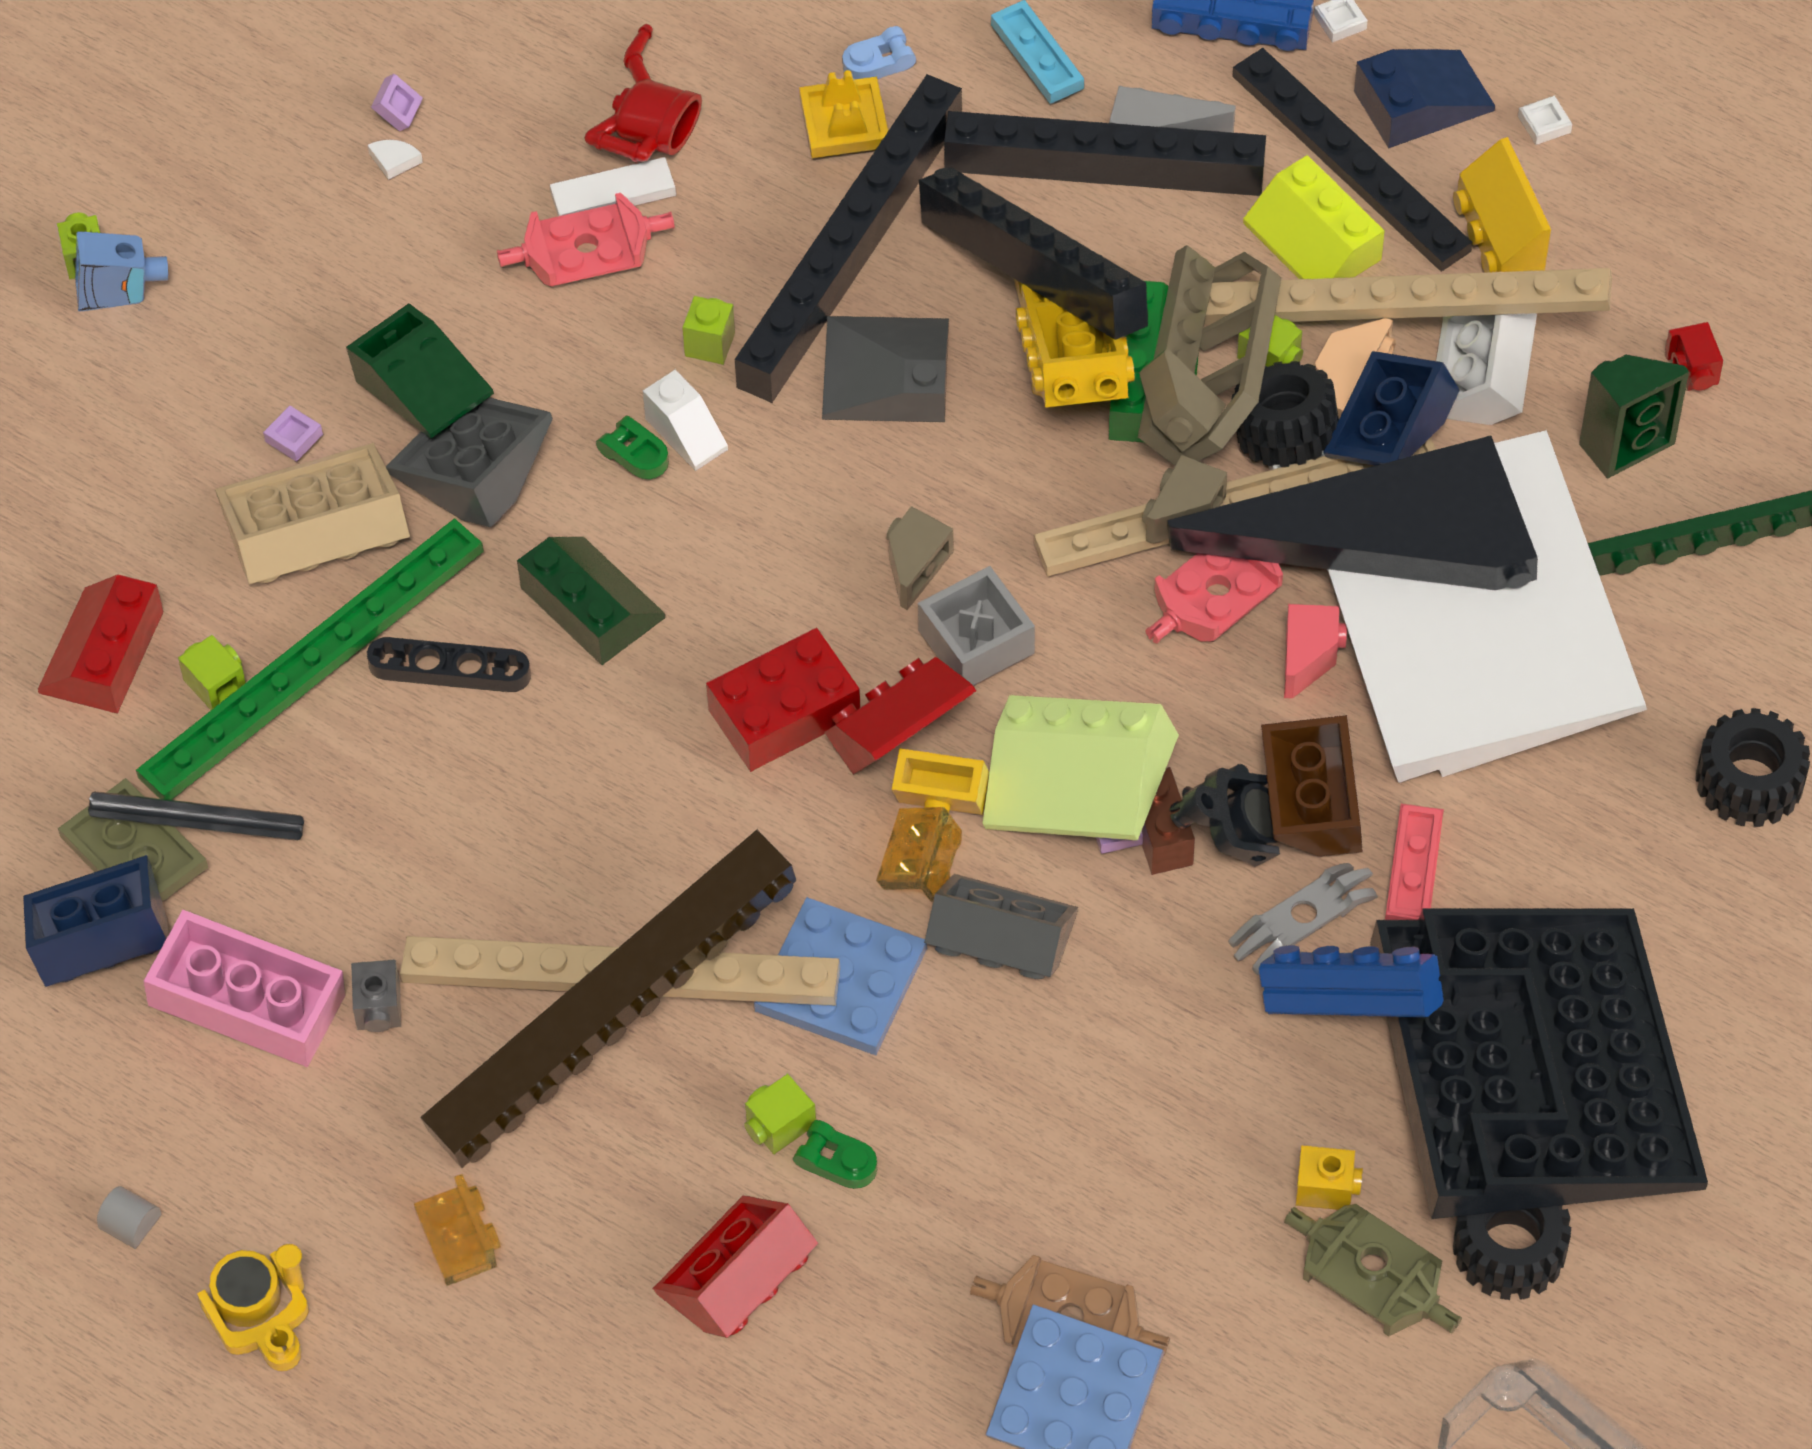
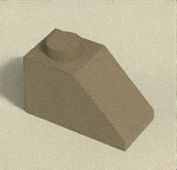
M1168 348L1139 372L1153 424L1182 452L1209 432L1226 407V404Z
M912 506L902 519L898 517L892 522L886 535L889 541V560L900 606L906 610L911 607L954 552L953 528Z

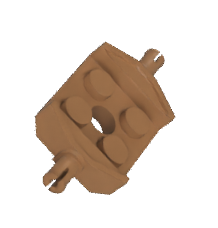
M1032 1255L1007 1284L1003 1283L1001 1285L979 1276L974 1278V1285L971 1287L970 1295L997 1301V1306L1001 1307L1004 1342L1008 1346L1018 1347L1033 1304L1059 1314L1066 1307L1074 1306L1083 1311V1322L1157 1347L1164 1351L1163 1356L1166 1354V1346L1169 1345L1170 1337L1144 1330L1142 1326H1139L1136 1294L1134 1287L1131 1285H1119L1043 1261L1036 1255Z

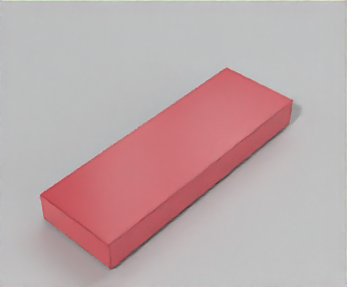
M1401 804L1385 920H1419L1422 908H1431L1444 809Z

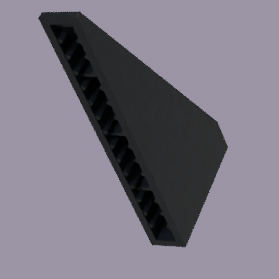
M1491 435L1167 520L1171 550L1488 590H1500L1508 587L1519 588L1530 581L1537 580L1538 557Z

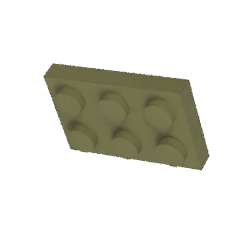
M126 778L106 792L144 797ZM87 806L58 828L60 837L94 872L147 855L162 902L208 868L206 858L174 826L95 818L89 816Z

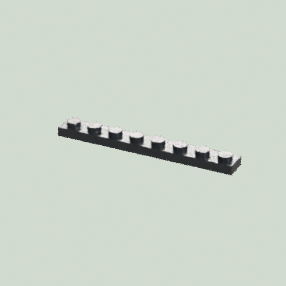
M1261 48L1233 66L1232 77L1438 270L1444 271L1472 251L1473 242L1264 48Z

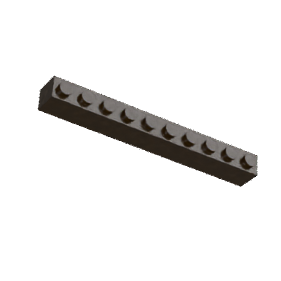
M758 829L755 830L424 1113L420 1118L428 1132L461 1168L469 1162L474 1163L482 1159L489 1152L491 1143L504 1132L510 1133L517 1129L524 1121L525 1114L536 1104H544L553 1098L559 1090V1085L571 1074L578 1075L591 1064L593 1055L605 1045L611 1046L618 1042L626 1033V1027L639 1016L645 1017L653 1012L664 994L672 987L676 989L683 986L692 977L693 969L706 958L711 960L718 956L726 947L727 940L739 930L745 931L753 926L759 919L760 912L771 902L777 903L783 900L791 892L793 883L796 882L792 864Z

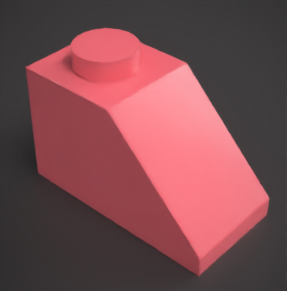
M1288 604L1284 698H1294L1336 665L1338 648L1346 649L1347 626L1346 623H1339V606Z

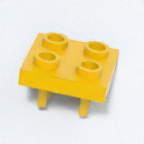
M846 70L843 74L844 77L837 79L836 74L831 72L828 74L826 84L799 87V97L812 158L877 149L888 132L877 76L854 79L852 72Z

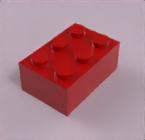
M817 627L706 683L708 710L750 772L824 735V732L836 725L831 717L853 703L857 710L861 708L860 688Z

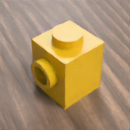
M1301 1145L1295 1206L1339 1210L1343 1206L1350 1205L1351 1196L1360 1195L1363 1168L1354 1167L1355 1150Z

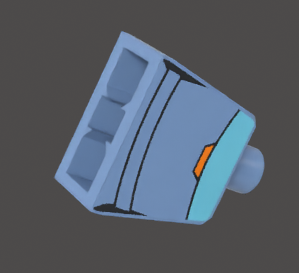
M77 232L75 284L78 311L138 304L144 300L145 281H168L167 257H144L142 238L139 236Z

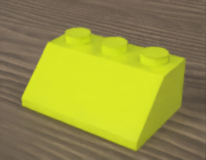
M1308 155L1277 173L1243 218V224L1298 279L1356 277L1382 260L1385 230Z

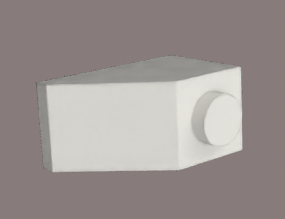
M676 370L643 390L646 421L695 471L728 450V445L701 395Z

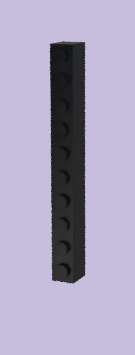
M926 74L734 359L736 388L773 403L827 322V316H831L919 184V179L923 178L943 148L948 111L962 112V88Z

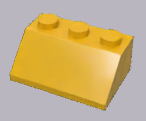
M1502 138L1459 173L1457 191L1453 192L1454 206L1459 215L1464 214L1466 218L1469 239L1473 242L1472 245H1478L1481 251V262L1485 273L1545 270L1551 228L1509 138Z

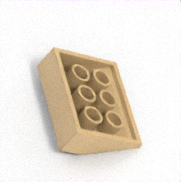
M374 443L215 489L238 558L249 584L272 582L280 575L296 570L309 571L316 568L320 563L337 558L349 559L355 557L361 551L374 547H390L398 543L399 540L410 537L399 492Z

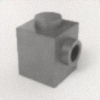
M396 960L351 963L353 1013L357 1030L383 1032L389 1028L401 1027L400 980Z

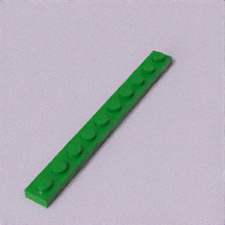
M455 518L137 768L138 779L159 799L172 800L483 553V543Z

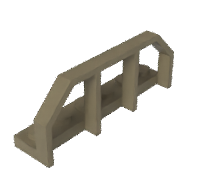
M1188 245L1177 250L1175 253L1154 358L1168 348L1194 373L1199 348L1206 351L1250 328L1246 354L1243 358L1201 379L1216 395L1240 383L1239 391L1218 417L1209 432L1184 452L1153 424L1148 402L1145 399L1138 438L1174 465L1177 464L1181 455L1200 461L1222 450L1259 401L1282 277L1246 252L1231 258L1217 267H1214ZM1252 271L1261 274L1255 301L1204 327L1212 283L1233 282Z

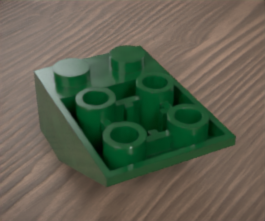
M410 303L346 346L356 382L430 438L494 394L490 385L437 324Z

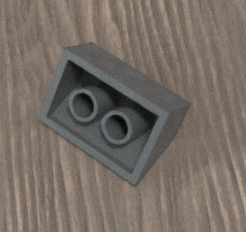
M953 874L935 893L924 943L936 946L935 950L944 955L960 956L963 953L977 957L978 963L988 967L1000 968L1003 965L1018 968L1019 973L1025 977L1043 979L1045 976L1051 977L1059 967L1079 907Z

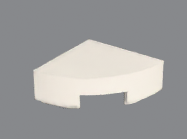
M381 140L368 144L370 156L388 180L423 163L422 154L408 143L398 140Z

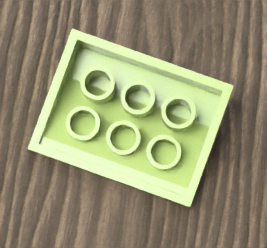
M1009 695L995 729L982 824L985 829L1138 840L1179 734L1161 704Z

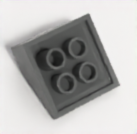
M827 316L822 420L945 422L949 318Z
M489 397L434 437L430 438L421 431L386 466V469L390 475L460 520L492 527L517 501L553 417L548 411Z

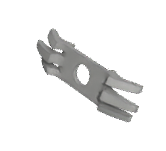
M1349 863L1325 869L1323 874L1308 886L1264 914H1256L1228 940L1229 944L1234 948L1249 937L1237 950L1234 957L1239 962L1261 946L1274 941L1253 965L1252 970L1256 975H1259L1260 963L1270 957L1276 948L1295 945L1338 916L1344 917L1357 905L1378 898L1373 888L1348 892L1344 900L1341 898L1351 888L1371 877L1373 873L1369 868L1354 870V866ZM1336 880L1332 886L1329 885L1331 882ZM1298 904H1308L1316 910L1317 915L1309 923H1300L1292 917L1291 910Z

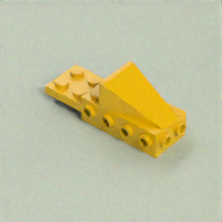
M1014 279L1021 307L1015 310L1018 332H1021L1023 352H1026L1028 370L1031 372L1032 393L1043 397L1045 408L1128 398V382H1133L1135 376L1132 357H1128L1126 337L1114 340Z

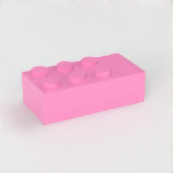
M182 910L144 979L148 1006L305 1067L309 1066L345 997L342 970Z

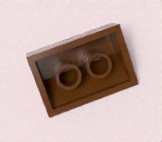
M1347 715L1262 724L1261 729L1274 840L1319 857L1363 852Z

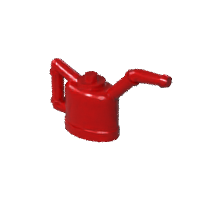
M644 24L638 29V34L628 46L624 55V65L630 70L636 84L631 88H625L621 95L615 96L612 104L615 114L588 130L584 137L586 143L594 146L597 150H606L630 158L633 162H646L656 149L668 155L678 153L693 132L702 106L701 94L681 90L651 80L641 55L648 39L652 37L653 28L649 24ZM616 132L617 135L621 138H617L611 135Z

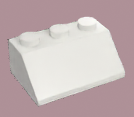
M1536 313L1443 317L1436 361L1445 364L1460 389L1447 419L1493 425L1522 413L1537 317Z

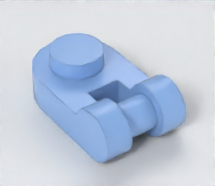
M899 26L887 28L879 36L848 46L842 56L843 71L850 70L854 79L876 76L879 79L911 68L917 59L912 48L905 45L907 39L902 28ZM892 52V54L889 56H882V54Z

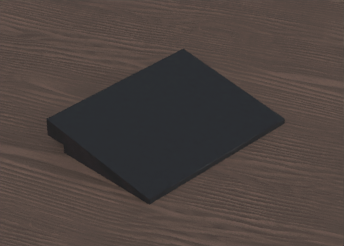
M1422 908L1419 920H1376L1370 946L1378 947L1379 953L1392 954L1393 951L1400 948L1416 947L1419 949L1420 954H1435L1438 959L1440 972L1438 979L1441 981L1444 999L1442 1006L1428 1017L1386 1016L1431 1219L1706 1190L1708 1180L1634 908Z

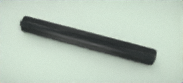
M96 791L91 793L88 806L89 816L95 818L288 840H300L304 827L303 816L297 814Z

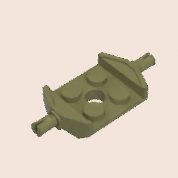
M1357 1204L1346 1205L1325 1219L1320 1217L1317 1222L1296 1207H1293L1286 1216L1284 1223L1307 1236L1306 1239L1310 1241L1303 1279L1309 1283L1312 1277H1314L1384 1324L1383 1333L1387 1336H1391L1418 1323L1423 1318H1430L1451 1334L1459 1326L1462 1317L1439 1304L1440 1296L1437 1295L1442 1260ZM1367 1255H1378L1384 1259L1386 1266L1382 1270L1371 1271L1362 1265L1361 1260Z

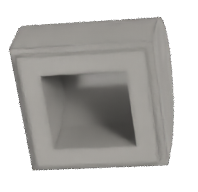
M118 1186L103 1201L97 1215V1225L100 1230L136 1249L162 1214L159 1207L124 1187Z

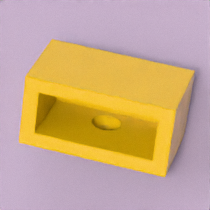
M900 748L892 791L899 803L924 806V811L931 814L949 815L951 810L983 815L989 770L983 760Z

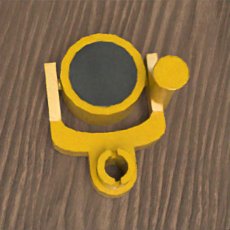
M294 1244L282 1245L276 1251L270 1253L271 1262L266 1256L255 1251L239 1250L227 1254L217 1262L210 1275L209 1287L213 1301H211L205 1289L197 1293L202 1311L229 1353L242 1355L259 1349L266 1363L272 1369L287 1371L294 1368L301 1359V1348L293 1329L299 1326L309 1313L307 1300L302 1293L304 1281L299 1264L302 1259L301 1250ZM279 1277L292 1300L278 1315L265 1322L275 1313L280 1304L281 1289ZM221 1317L226 1322L237 1327L258 1326L244 1331L232 1332L227 1329Z

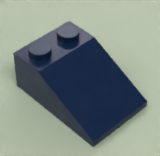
M1392 49L1357 61L1354 93L1388 149L1495 111L1496 106L1461 50Z
M1372 351L1337 423L1336 430L1332 433V439L1323 453L1328 458L1374 466L1410 457L1444 425L1460 389L1443 362Z

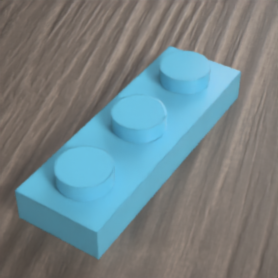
M1025 0L991 15V26L1050 104L1084 89V77Z

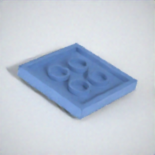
M806 897L778 955L838 958L841 969L836 1006L755 1001V1012L877 1055L926 953L927 944L924 943L925 939Z
M1033 1304L986 1436L1019 1449H1130L1164 1351Z

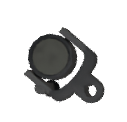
M1237 764L1230 769L1219 768L1209 773L1205 781L1194 788L1186 786L1182 791L1183 800L1176 801L1170 806L1171 812L1179 810L1175 814L1170 815L1177 827L1186 829L1193 823L1210 827L1214 844L1223 854L1233 856L1254 867L1280 855L1279 846H1272L1278 841L1274 840L1269 790L1264 787V785L1268 784L1267 775L1249 773L1248 768L1243 764ZM1228 789H1231V790L1235 791V792H1233V793L1227 795Z

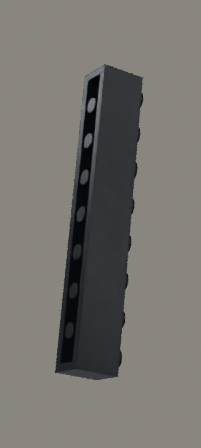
M948 111L944 139V168L952 167L960 173L1260 196L1263 185L1266 135Z
M952 167L938 169L934 174L919 179L921 219L923 224L1114 340L1148 327L1147 287L1145 281Z

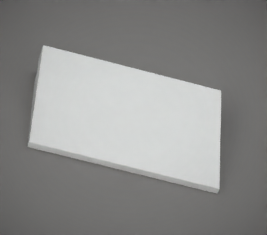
M1547 430L1494 443L1538 557L1537 580L1530 581L1519 588L1508 587L1500 590H1488L1328 569L1398 783L1436 770H1440L1441 776L1445 777L1647 710Z

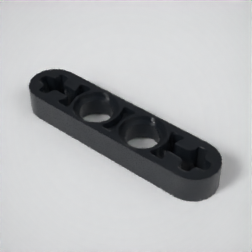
M382 637L373 641L367 650L369 669L372 675L382 680L500 692H518L524 689L531 680L530 663L527 656L515 649ZM385 654H393V657L389 658L388 663H380V660L385 658ZM406 655L409 658V666H404L403 663L406 662ZM424 656H435L440 660L439 664L430 670L421 669L416 665L418 660ZM466 660H476L481 663L480 669L472 674L462 673L458 667ZM489 663H494L492 675H489ZM510 666H517L518 670L514 671L513 676L505 675V672L509 671Z

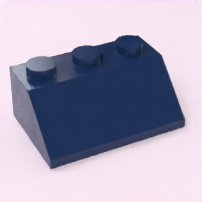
M147 855L23 896L26 950L45 987L59 982H68L77 976L99 969L111 968L120 962L141 955L153 954L162 948L169 935L166 913Z

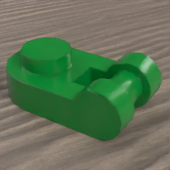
M626 415L618 421L616 429L611 434L605 433L596 440V446L604 457L610 460L614 459L633 475L641 479L657 478L668 468L667 446L662 440L630 416ZM627 441L632 442L628 446L624 445V443Z
M814 1120L806 1133L809 1139L805 1145L799 1146L793 1157L795 1164L806 1171L847 1188L858 1189L869 1185L875 1179L878 1170L876 1153L872 1147L836 1131L824 1121ZM824 1147L835 1151L831 1159L821 1155Z

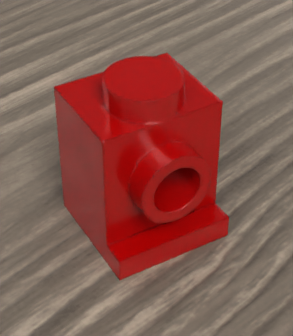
M1704 322L1669 330L1665 357L1667 360L1672 359L1673 364L1683 365L1688 369L1687 391H1700L1708 389L1713 385H1718L1724 360L1709 323Z

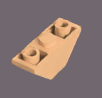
M1383 318L1331 333L1315 362L1316 370L1326 372L1328 379H1331L1334 384L1339 419L1371 352L1393 353L1396 339L1391 338L1393 320Z

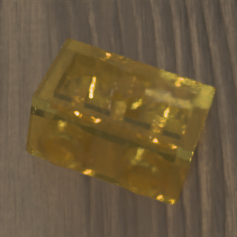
M945 807L899 808L876 879L884 890L921 889L931 902L934 901L935 893L950 878L953 860L962 841V830Z
M463 1174L454 1177L456 1188L414 1203L415 1213L446 1286L496 1268L497 1263L494 1250L501 1248L493 1224L488 1223L484 1225L479 1214L485 1208L476 1185L468 1188Z

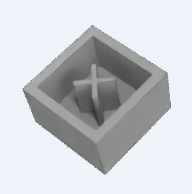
M991 566L918 603V631L937 657L972 685L1035 654V625Z

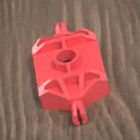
M621 192L615 194L616 204L540 221L538 213L535 211L530 214L524 237L525 243H521V246L497 250V257L500 267L525 261L526 267L530 266L543 284L550 287L640 267L644 261L647 240L651 239V232L674 229L673 216L671 211L649 218L642 216V213ZM584 243L597 246L595 250L588 253L577 250Z
M1197 553L1165 580L1160 575L1155 578L1154 591L1158 605L1163 612V617L1145 630L1150 640L1153 638V642L1157 644L1174 629L1177 633L1183 631L1201 642L1216 640L1282 586L1283 572L1279 563ZM1220 584L1227 587L1229 592L1225 595H1212L1207 589L1212 585Z

